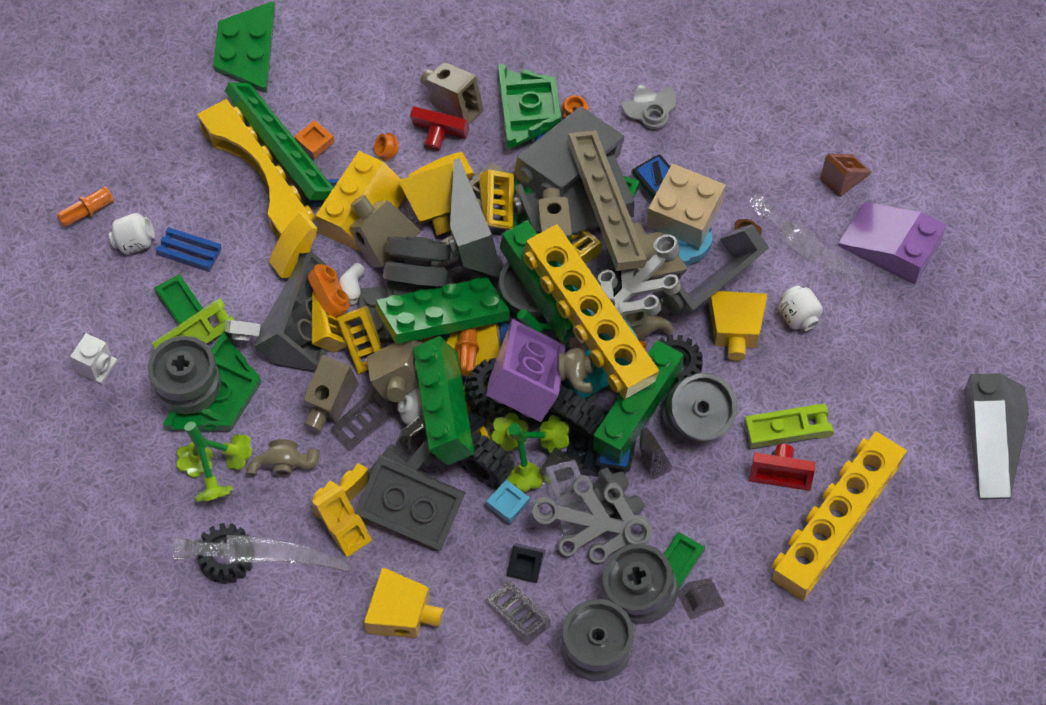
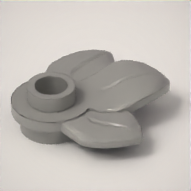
M639 84L635 90L633 100L622 102V108L629 118L641 121L645 127L660 129L667 124L668 113L676 106V95L672 87H667L656 94L643 84ZM655 115L659 118H651V116Z

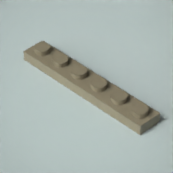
M597 131L569 133L568 145L616 271L645 267L646 256Z

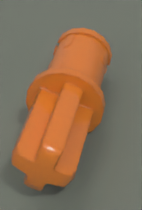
M104 186L84 198L80 196L78 198L79 202L57 213V218L63 227L86 215L90 218L97 210L114 203L113 196L109 189Z
M478 327L459 331V342L455 346V350L458 352L461 375L469 377L476 365V354L479 352V345L477 343Z

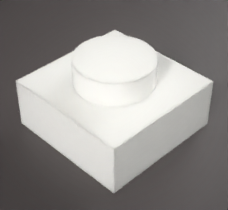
M225 320L224 331L232 333V339L250 341V335L259 336L260 324Z

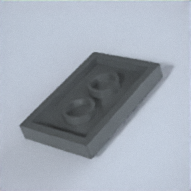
M380 455L355 514L441 551L466 492Z

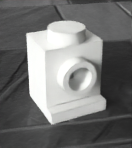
M87 333L70 356L76 373L100 384H103L117 363V359L111 356L107 343Z

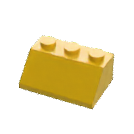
M358 151L315 215L318 233L361 252L349 230L350 225L359 218L350 206L351 203L361 195H365L372 205L378 201L387 200L399 209L406 198L399 183L400 178L385 162Z

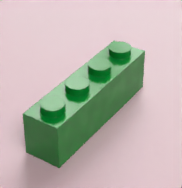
M527 220L502 233L500 250L561 343L564 344L569 341L570 337H576L573 331L574 326L568 318L562 317L551 293L547 294L540 283V276L535 269L531 270L525 263L523 254L526 240L537 235ZM556 261L548 262L552 267H559ZM572 285L564 286L568 291H575ZM588 309L581 310L584 315L592 316Z
M438 336L413 347L429 450L446 465H450L475 453L458 352L442 337Z
M658 340L648 353L659 369L655 382L625 400L620 395L594 434L593 450L619 465L682 371L683 354Z

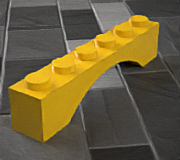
M225 99L197 114L202 132L215 149L226 151L241 158L251 165L264 180L269 189L268 219L270 228L278 240L298 213H305L312 222L316 221L311 208L308 205L304 207L300 202L301 197L295 186L287 184V178L279 165L275 167L272 163V156L267 147L259 145L254 129L244 124V117L237 106L233 108L229 101Z

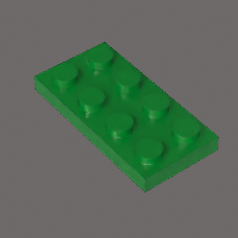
M487 277L376 300V311L396 344L508 321L510 310Z

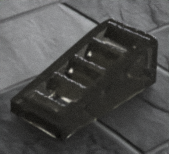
M373 387L330 430L351 451L394 417L397 412ZM374 403L382 409L378 414L371 408ZM365 410L373 417L370 422L361 415ZM357 418L364 428L359 430L352 421ZM345 426H348L355 434L352 439L342 430Z
M424 414L400 432L394 445L409 458L413 456L427 438Z
M647 427L641 429L638 458L650 477L655 480L672 471V464L652 432Z
M510 580L485 599V602L526 646L551 627V619ZM510 591L513 596L500 605L497 601ZM518 600L520 604L511 612H508L506 609ZM524 609L528 611L519 620L514 618ZM534 617L536 620L525 628L523 624Z

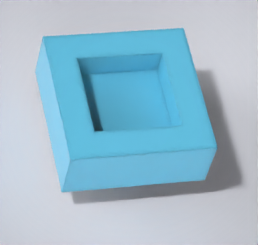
M505 480L486 501V506L507 523L511 524L530 503V497L508 480Z

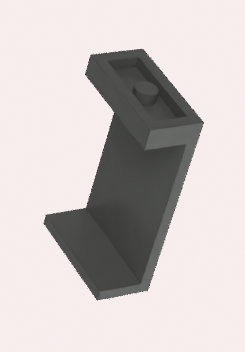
M580 106L517 156L514 178L532 189L542 198L543 191L548 188L559 189L560 196L563 197L564 189L580 177L567 142L569 133L596 130L606 157L614 155L615 158L621 153L625 136Z
M614 155L607 157L630 218L634 217L635 202ZM578 178L567 186L563 193V197L568 198L572 236L599 228L582 179ZM522 184L516 185V197L513 198L516 213L518 215L522 214L524 220H528L536 233L539 234L538 200L543 198L536 192L525 194Z
M751 224L733 230L720 238L733 258L689 294L682 285L680 291L674 295H668L663 290L653 292L652 294L657 296L660 301L661 311L670 317L693 311L767 251L769 246L755 226Z

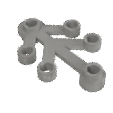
M665 234L658 237L654 242L656 254L635 276L634 269L621 270L622 289L615 297L613 289L618 284L615 273L612 270H604L598 275L600 286L621 316L642 311L648 316H654L660 312L661 304L657 296L648 295L643 300L627 302L632 296L662 290L668 295H674L680 291V281L674 274H668L663 278L647 281L664 262H671L678 257L680 247L675 236Z
M584 475L578 476L574 480L573 487L574 491L582 496L592 513L558 506L550 497L538 498L532 507L533 516L539 523L549 524L555 519L588 526L573 536L565 535L559 540V550L565 556H572L576 553L577 548L606 531L619 534L604 544L596 542L590 546L589 556L595 563L604 562L608 555L626 544H646L652 536L650 521L642 515H634L623 497L622 487L615 482L605 486L604 496L608 502L614 503L622 520L609 517L592 489L591 479ZM580 481H586L589 487L581 491L577 488V485ZM611 488H617L619 495L611 498L608 496V491ZM542 504H548L551 510L543 514L539 511V507ZM634 525H640L642 531L635 535L631 533V528ZM571 541L574 543V547L571 550H564L562 548L563 543ZM596 548H602L604 554L601 557H595L593 551Z

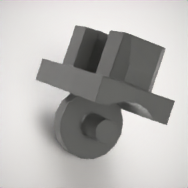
M608 467L600 470L598 473L599 478L592 484V489L609 517L622 520L614 503L608 502L604 496L605 486L612 482L618 483L622 487L623 497L634 515H640L645 504L637 495L626 496L624 491L628 488L629 483L623 471L611 473ZM611 488L608 491V496L611 498L619 495L617 488Z

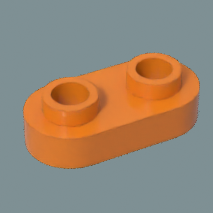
M317 264L308 273V280L321 307L329 315L338 318L350 307L348 295L342 290L336 271L328 265Z

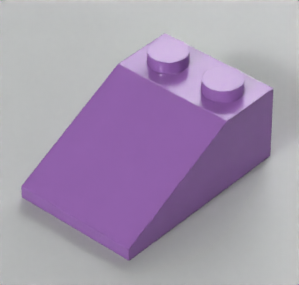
M864 202L838 242V246L916 284L941 244L947 225L919 211Z
M512 319L490 375L486 396L499 404H505L519 411L525 417L541 422L559 395L561 382L559 353L561 351L565 354L566 345Z

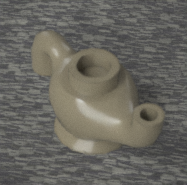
M644 311L623 315L637 335L638 340L645 339L654 330L660 328L667 335L674 332L673 325L668 320L655 315L648 316Z
M570 337L571 349L565 354L561 351L559 353L561 380L563 382L568 379L573 388L578 392L592 393V383L583 382L588 374H593L594 370L591 355H586L588 346L585 342L581 343L577 337Z
M287 439L270 441L268 443L270 448L250 461L246 475L250 477L257 476V470L262 466L272 469L273 474L280 477L290 476L291 471L297 467L312 469L319 462V450L309 449L307 454H301L297 450L299 444L295 441Z

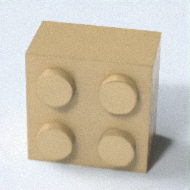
M672 163L648 208L647 227L664 234L673 235L679 240L700 248L723 204L726 184Z

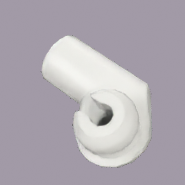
M354 263L339 280L342 290L348 295L350 305L356 304L361 294L358 280L365 274V269L359 263Z

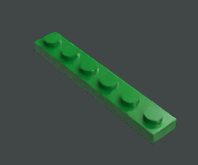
M228 82L224 91L232 100L233 105L239 108L246 121L259 134L260 139L266 143L274 153L275 158L289 172V176L303 190L304 195L314 201L326 200L334 187L250 83Z

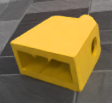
M450 163L400 179L399 183L420 224L432 221L436 236L450 233L449 215H451L453 184L452 164Z
M716 291L710 296L709 313L715 346H727L729 359L734 361L743 360L746 358V348H757L767 293Z
M382 568L364 621L366 633L373 635L418 638L422 623L440 627L444 609L428 605L430 600L429 588L425 585Z

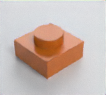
M315 120L294 136L303 150L313 159L335 143L334 136Z

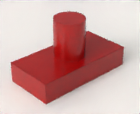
M413 106L410 114L414 126L429 129L424 146L439 151L445 133L467 139L470 130L467 119Z
M779 444L776 447L775 455L754 452L749 481L811 491L816 462L794 459V448L789 444Z

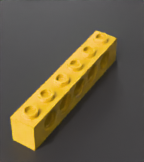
M558 224L526 240L523 254L525 263L531 270L535 269L540 276L542 288L547 294L551 293L562 317L568 318L573 324V331L577 339L581 343H586L591 351L590 355L594 364L598 368L602 367L608 375L607 380L612 390L616 393L619 392L625 400L654 383L659 369ZM557 261L561 266L552 267L548 262ZM573 285L578 290L571 292L568 291L564 286ZM589 309L593 311L595 315L586 316L581 312V310ZM598 334H608L612 340L604 341L599 338ZM624 358L628 361L629 365H619L615 359Z
M877 431L874 432L869 440L864 438L855 451L858 456L853 462L848 460L839 473V476L842 478L836 485L831 483L822 496V499L825 500L820 508L817 506L812 508L805 520L808 523L803 531L800 529L796 530L788 543L791 548L786 554L781 552L771 566L774 570L772 581L803 602L904 461L907 450ZM871 465L877 471H869L864 466ZM847 488H856L860 491V494L850 493ZM830 511H840L844 516L836 517ZM814 534H823L827 537V540H818L814 537ZM806 557L811 563L801 564L796 558Z

